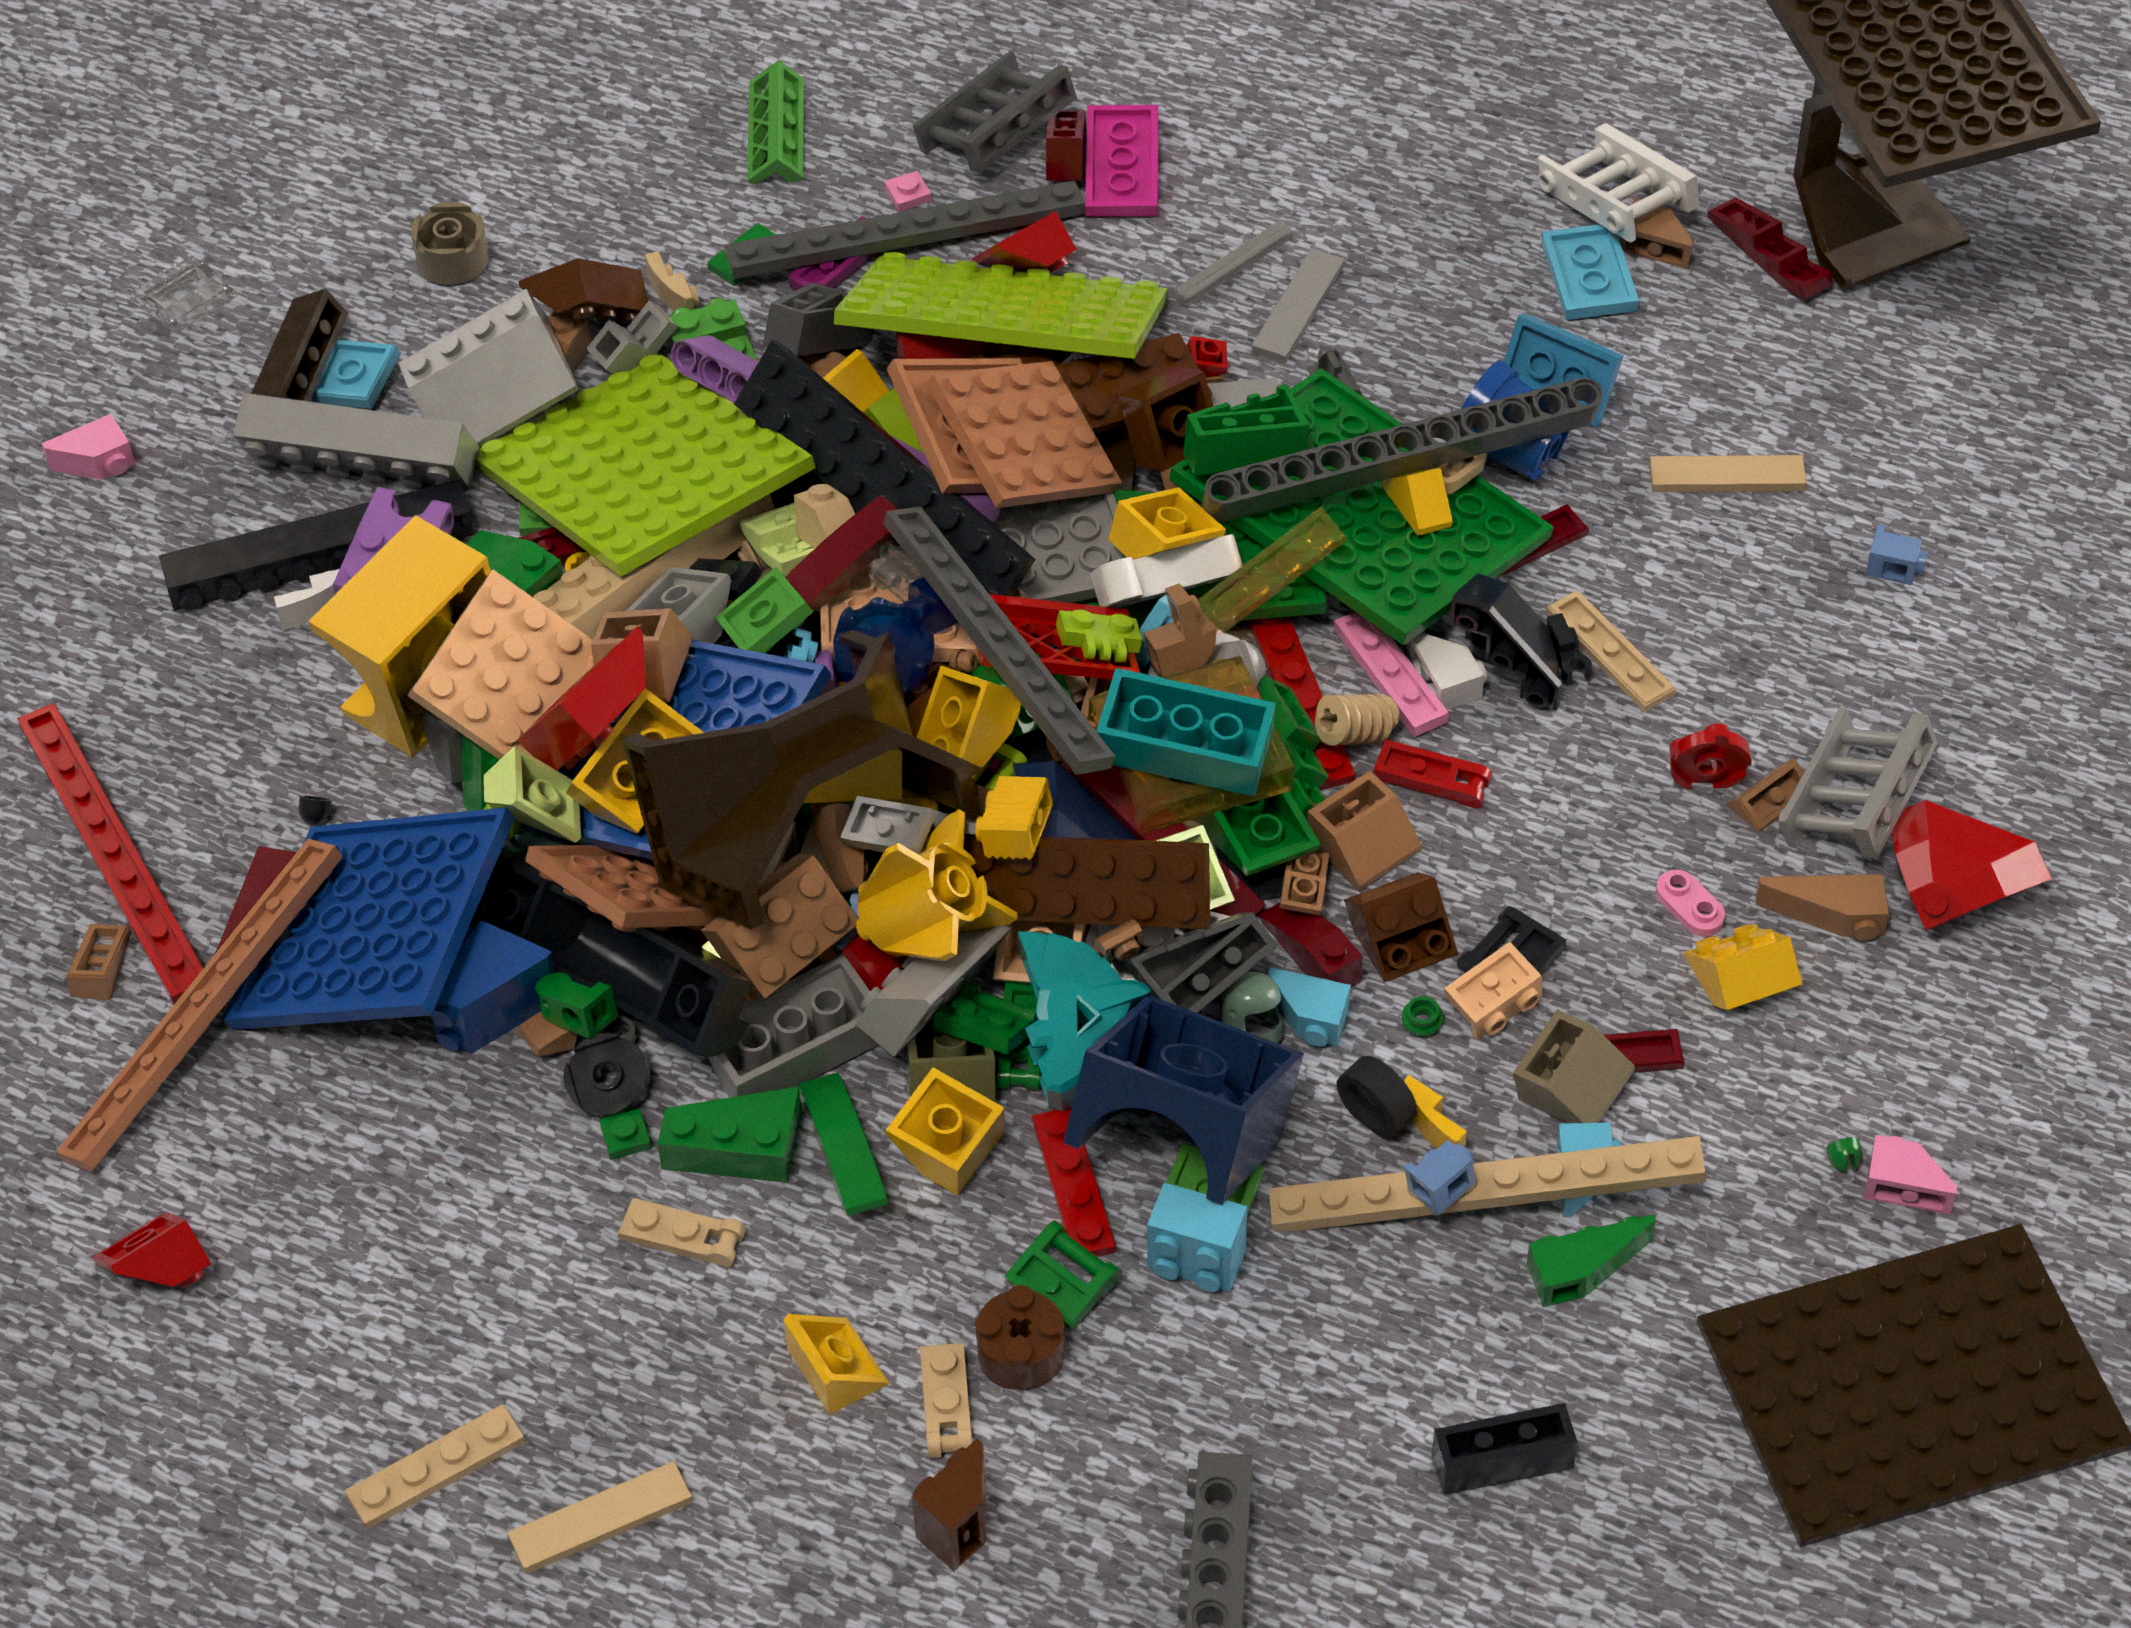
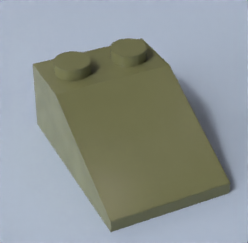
M934 1019L906 1045L910 1097L934 1067L996 1103L994 1050L933 1029Z

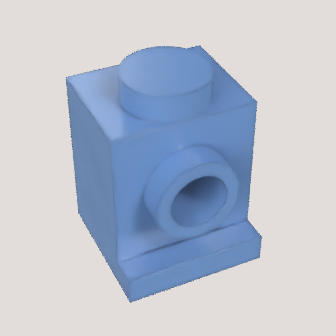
M1878 524L1869 554L1866 575L1912 585L1915 573L1923 574L1928 551L1920 550L1922 540L1884 532L1885 526Z
M1447 1140L1439 1148L1428 1151L1422 1157L1419 1165L1415 1166L1409 1162L1404 1166L1408 1190L1433 1212L1440 1215L1476 1184L1472 1155L1463 1145L1459 1143L1454 1145Z

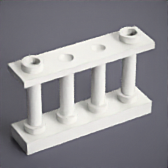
M1607 123L1595 128V149L1562 166L1544 155L1537 158L1539 168L1538 182L1545 192L1550 193L1630 243L1636 240L1634 220L1668 202L1673 203L1686 212L1700 207L1697 175ZM1600 162L1608 165V167L1585 179L1576 175ZM1622 175L1631 179L1608 192L1599 189V187ZM1646 188L1654 192L1630 206L1621 202Z

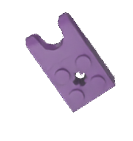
M378 487L375 490L333 583L335 594L413 518L399 515L398 503L394 496L395 490ZM433 500L422 514L417 515L445 533L451 534L454 525L451 503Z

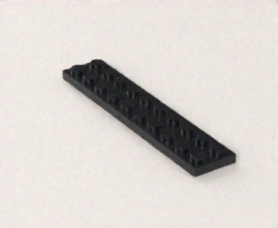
M771 340L735 400L734 405L749 418L755 419L759 427L777 431L810 453L816 467L811 472L825 484L830 485L846 496L851 506L857 512L880 495L898 510L921 506L989 594L1013 596L1036 559L960 494H942L933 472L785 345ZM892 538L891 541L904 552L898 542Z

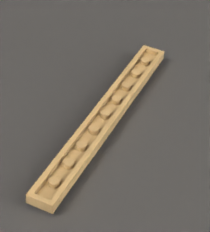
M1700 1136L1474 1163L1473 1169L1476 1184L1441 1214L1706 1182ZM1405 1172L1269 1188L1273 1232L1310 1230L1436 1214L1408 1190Z

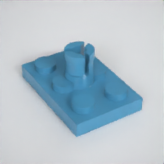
M1522 313L1518 315L1503 362L1517 371L1519 379L1534 390L1578 378H1589L1599 383L1603 391V397L1595 420L1590 424L1596 427L1603 419L1624 355L1531 315ZM1577 400L1581 404H1588L1585 401Z

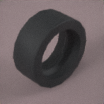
M1361 1056L1336 1081L1338 1094L1349 1113L1381 1138H1392L1417 1114V1104L1409 1087L1390 1066L1377 1058Z

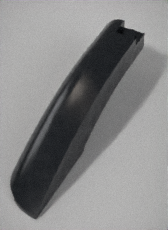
M506 847L502 848L470 923L474 929L482 920L552 951L556 973H565L570 976L571 981L590 988L598 982L611 986L616 1007L648 1024L695 1055L703 1057L721 1055L734 1047L744 1036L750 1024L740 1019L739 1015L746 1002L752 981L740 975L739 969L670 929L659 931L649 927L637 928L634 932H626L613 927L612 921L607 917L590 911L587 908L588 904L579 898L564 893V888L555 881L541 877L539 875L540 871L525 861V856Z

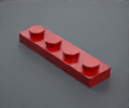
M1072 1106L1064 1111L1053 1110L1031 1115L1061 1221L1067 1229L1066 1234L1097 1257L1116 1253V1245L1085 1145L1083 1144L1077 1149L1063 1143Z

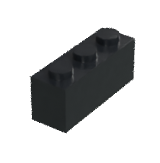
M1561 1403L1434 1429L1431 1456L1444 1495L1574 1468L1578 1441L1566 1404Z

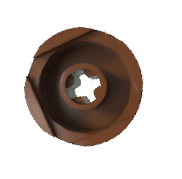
M1023 1285L1014 1286L1009 1291L995 1296L985 1304L976 1318L975 1327L977 1356L980 1368L986 1377L996 1385L1012 1390L1013 1388L1035 1389L1050 1382L1059 1373L1065 1357L1064 1321L1058 1307L1046 1296L1034 1292L1029 1287Z

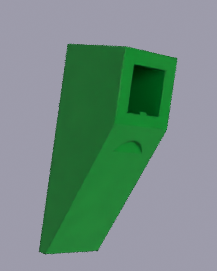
M1654 1214L1644 1217L1629 1216L1618 1223L1601 1227L1587 1226L1575 1233L1558 1237L1554 1235L1544 1236L1536 1242L1529 1243L1527 1267L1542 1307L1585 1298L1653 1240L1656 1223Z

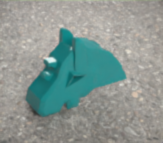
M1018 932L1020 956L1037 999L1036 1015L1038 1020L1025 1028L1030 1041V1045L1027 1048L1033 1065L1039 1066L1042 1076L1039 1078L1049 1108L1064 1111L1073 1104L1085 1051L1147 995H1151V989L1142 982L1122 980L1112 965L1104 957L1101 958L1091 946L1083 941L1077 942L1065 936L1049 932L1047 935L1037 932ZM1079 1022H1080V1023L1082 1024V1026H1083V1028H1082L1080 1031H1079Z

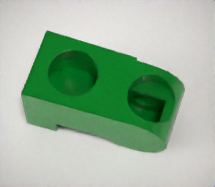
M560 972L545 975L536 983L535 989L540 998V1009L543 1018L559 1027L591 1039L618 1017L612 987L598 982L590 988L571 981L569 975Z

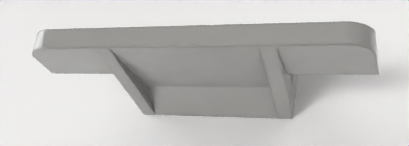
M857 796L856 800L851 802H838L850 804V815L840 836L844 844L850 847L883 853L886 848L899 843L911 851L920 854L930 828H936L948 815L931 808ZM965 819L964 833L975 835L976 821Z

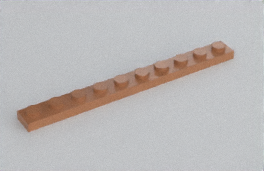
M309 838L306 840L59 1147L56 1153L64 1162L92 1172L97 1164L104 1159L109 1149L131 1125L133 1119L149 1099L156 1094L160 1085L182 1061L184 1055L200 1035L207 1030L209 1024L224 1005L231 1000L235 991L257 967L259 961L275 941L282 936L283 931L299 911L306 906L310 897L322 882L330 876L334 867L343 857L336 846Z

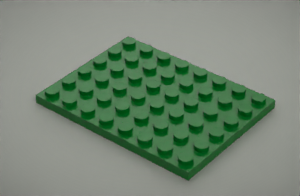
M1322 368L1290 388L1310 425L1307 450L1403 425ZM1397 447L1400 451L1410 452L1406 448ZM1360 457L1364 461H1373L1371 458L1368 457ZM1185 458L1171 468L1169 480L1202 502L1206 482L1212 475H1194ZM1325 466V467H1324L1325 469H1327V470H1329V471H1338V470L1335 469L1334 467H1330V466ZM1479 475L1457 491L1447 494L1453 521L1452 526L1418 536L1381 486L1382 480L1229 521L1402 645L1408 643L1449 613L1454 594L1476 574L1479 573L1494 579L1549 540L1554 526ZM1288 476L1293 481L1301 480L1296 476ZM1257 485L1250 486L1254 490H1265L1264 488ZM1222 495L1214 496L1218 500H1228Z

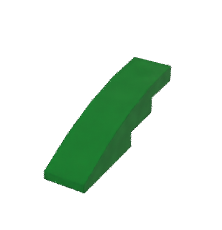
M1263 676L1259 683L1261 699L1276 703L1273 733L1269 744L1271 754L1275 760L1279 775L1307 819L1308 811L1325 800L1319 787L1329 776L1313 752V749L1320 743L1321 739L1317 735L1315 725L1292 688L1267 676Z
M839 1072L798 1083L803 1103L811 1119L815 1137L824 1155L827 1171L846 1215L850 1216L888 1205L887 1195L875 1161Z

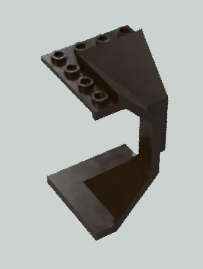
M1815 80L1813 96L1804 101L1793 177L1819 265L1832 272V277L1845 291L1969 244L1971 237L1921 179L1883 188L1862 153L1849 154L1838 147L1842 121Z
M854 630L840 635V643L849 646L855 672L854 678L848 683L771 720L758 724L663 740L651 739L636 732L621 739L660 887L749 929L765 923L758 897L760 879L806 796L814 787L893 748H898L902 751V788L954 809H960L965 812V819L968 820L981 813L977 799L979 794L978 787L972 776L985 769L912 736L888 632L876 638Z

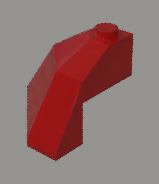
M1923 800L1903 809L1891 832L1897 861L1925 930L1936 928L2008 896L2017 895L2052 880L2036 841L2008 832L1928 800Z

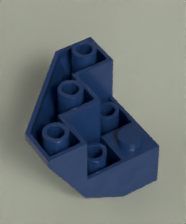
M1054 760L1013 764V774L1015 777L1048 778L1053 806L1041 836L1137 840L1087 788Z

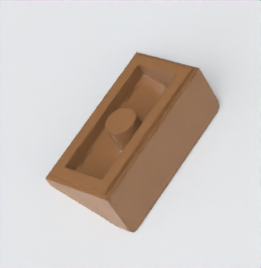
M1792 758L1780 764L1726 803V805L1759 833L1779 819L1781 810L1789 802L1804 771L1796 759Z

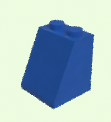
M481 920L460 947L431 1015L438 1042L450 1051H457L460 1048L472 1054L541 1012L540 998L536 993L535 986L540 978L556 973L552 951Z

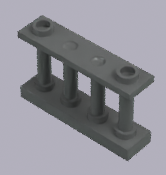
M1009 51L912 126L922 153L927 155L941 143L964 149L970 171L981 173L1073 102L1077 96L1067 67L1058 65L1039 79L1020 73L1015 53ZM1015 86L1026 89L1018 97L1006 95ZM991 105L1002 108L993 116L982 113ZM966 124L977 127L968 135L957 132Z

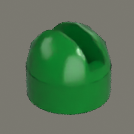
M1848 1137L1839 1139L1826 1147L1829 1161L1837 1171L1841 1173L1847 1172L1846 1156H1850L1848 1160L1852 1171L1857 1170L1861 1166L1863 1151L1858 1138Z

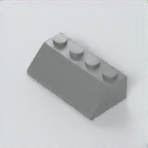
M1007 924L1005 926L959 931L957 956L946 961L909 956L902 965L903 971L896 967L881 984V987L884 988L883 990L876 986L864 998L860 1006L865 1011L855 1025L894 1057L934 1019V1013L959 995L965 983H971L978 976L1012 927Z
M844 954L785 982L765 999L753 998L744 1003L739 1018L750 1024L744 1036L729 1051L718 1056L708 1057L720 1085L729 1098L796 1087L798 1083L808 1081L879 1045L855 1025L865 1011L860 1004L869 994L870 990Z

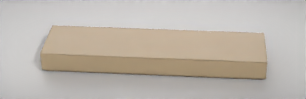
M1803 455L1650 456L1649 466L1652 492L1805 491L1806 489Z
M1578 590L1547 607L1546 614L1548 616L1559 613L1563 614L1568 627H1574L1577 633L1579 647L1644 712L1676 695V688Z
M672 1461L507 1533L526 1575L693 1503L692 1496L675 1461Z

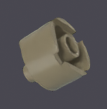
M443 202L431 206L430 212L423 217L419 214L414 219L411 225V237L417 267L425 280L443 285H455L472 282L480 277L489 262V250L483 218L479 213L476 215L471 211V207L464 203Z

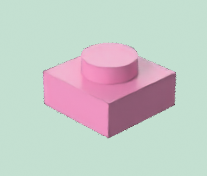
M918 171L884 181L885 190L898 212L932 201L931 192Z

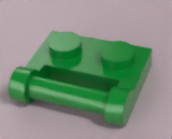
M967 982L963 985L957 997L934 1013L933 1029L1007 1055L1028 1038L1025 1028L1038 1020L1036 1015L1037 1006L1029 1004L1025 1007L982 992L979 986Z
M1054 1220L1042 1230L1004 1277L1012 1286H1027L1032 1291L1049 1298L1060 1310L1064 1325L1073 1331L1102 1295L1117 1284L1122 1275V1270L1112 1262H1103L1067 1235V1229ZM1056 1247L1094 1276L1093 1279L1086 1284L1047 1253Z

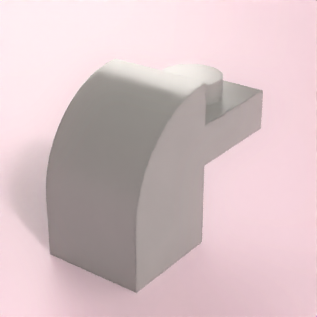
M649 300L627 329L609 320L586 349L607 371L613 374L620 371L628 372L639 366V361L645 356L657 355L658 350L678 325L659 305Z

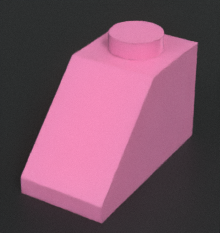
M112 414L41 443L48 466L51 471L101 480L111 475H121L129 467L136 465L130 443Z
M1875 1135L1864 1198L1951 1214L1957 1186L1919 1143L1906 1141L1901 1137Z

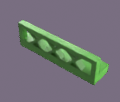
M780 60L749 81L747 181L751 184L762 182L774 172L788 182H798L803 178L804 78ZM767 85L763 93L761 94V88ZM768 155V161L762 165L766 156Z

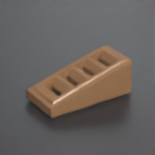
M90 924L66 975L70 997L99 1000L111 999L131 933L130 926ZM97 936L115 937L100 938L114 940L112 945L95 944ZM92 952L104 953L107 956H91ZM87 967H101V970H87Z

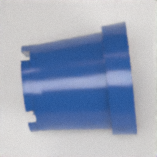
M1498 360L1480 377L1461 409L1533 391L1534 389L1519 379L1517 371L1503 361ZM1544 409V410H1541V411H1543L1544 413L1553 414L1552 412H1550V411H1548V410H1545V409ZM1505 419L1506 421H1508V422H1510V423H1513V424H1514V423H1517V422H1515L1514 420ZM1470 428L1475 433H1482L1478 429ZM1570 431L1487 452L1486 458L1536 482L1545 472L1540 466L1550 458H1557Z

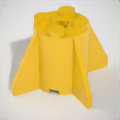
M959 809L947 815L926 838L920 854L911 851L899 843L885 849L868 880L862 882L858 888L857 906L859 918L856 921V929L861 938L866 941L871 940L882 951L897 958L910 956L946 961L957 956L959 931L1005 926L1017 920V912L987 895V885L984 876L977 878L971 867L976 864V861L963 849L965 812Z

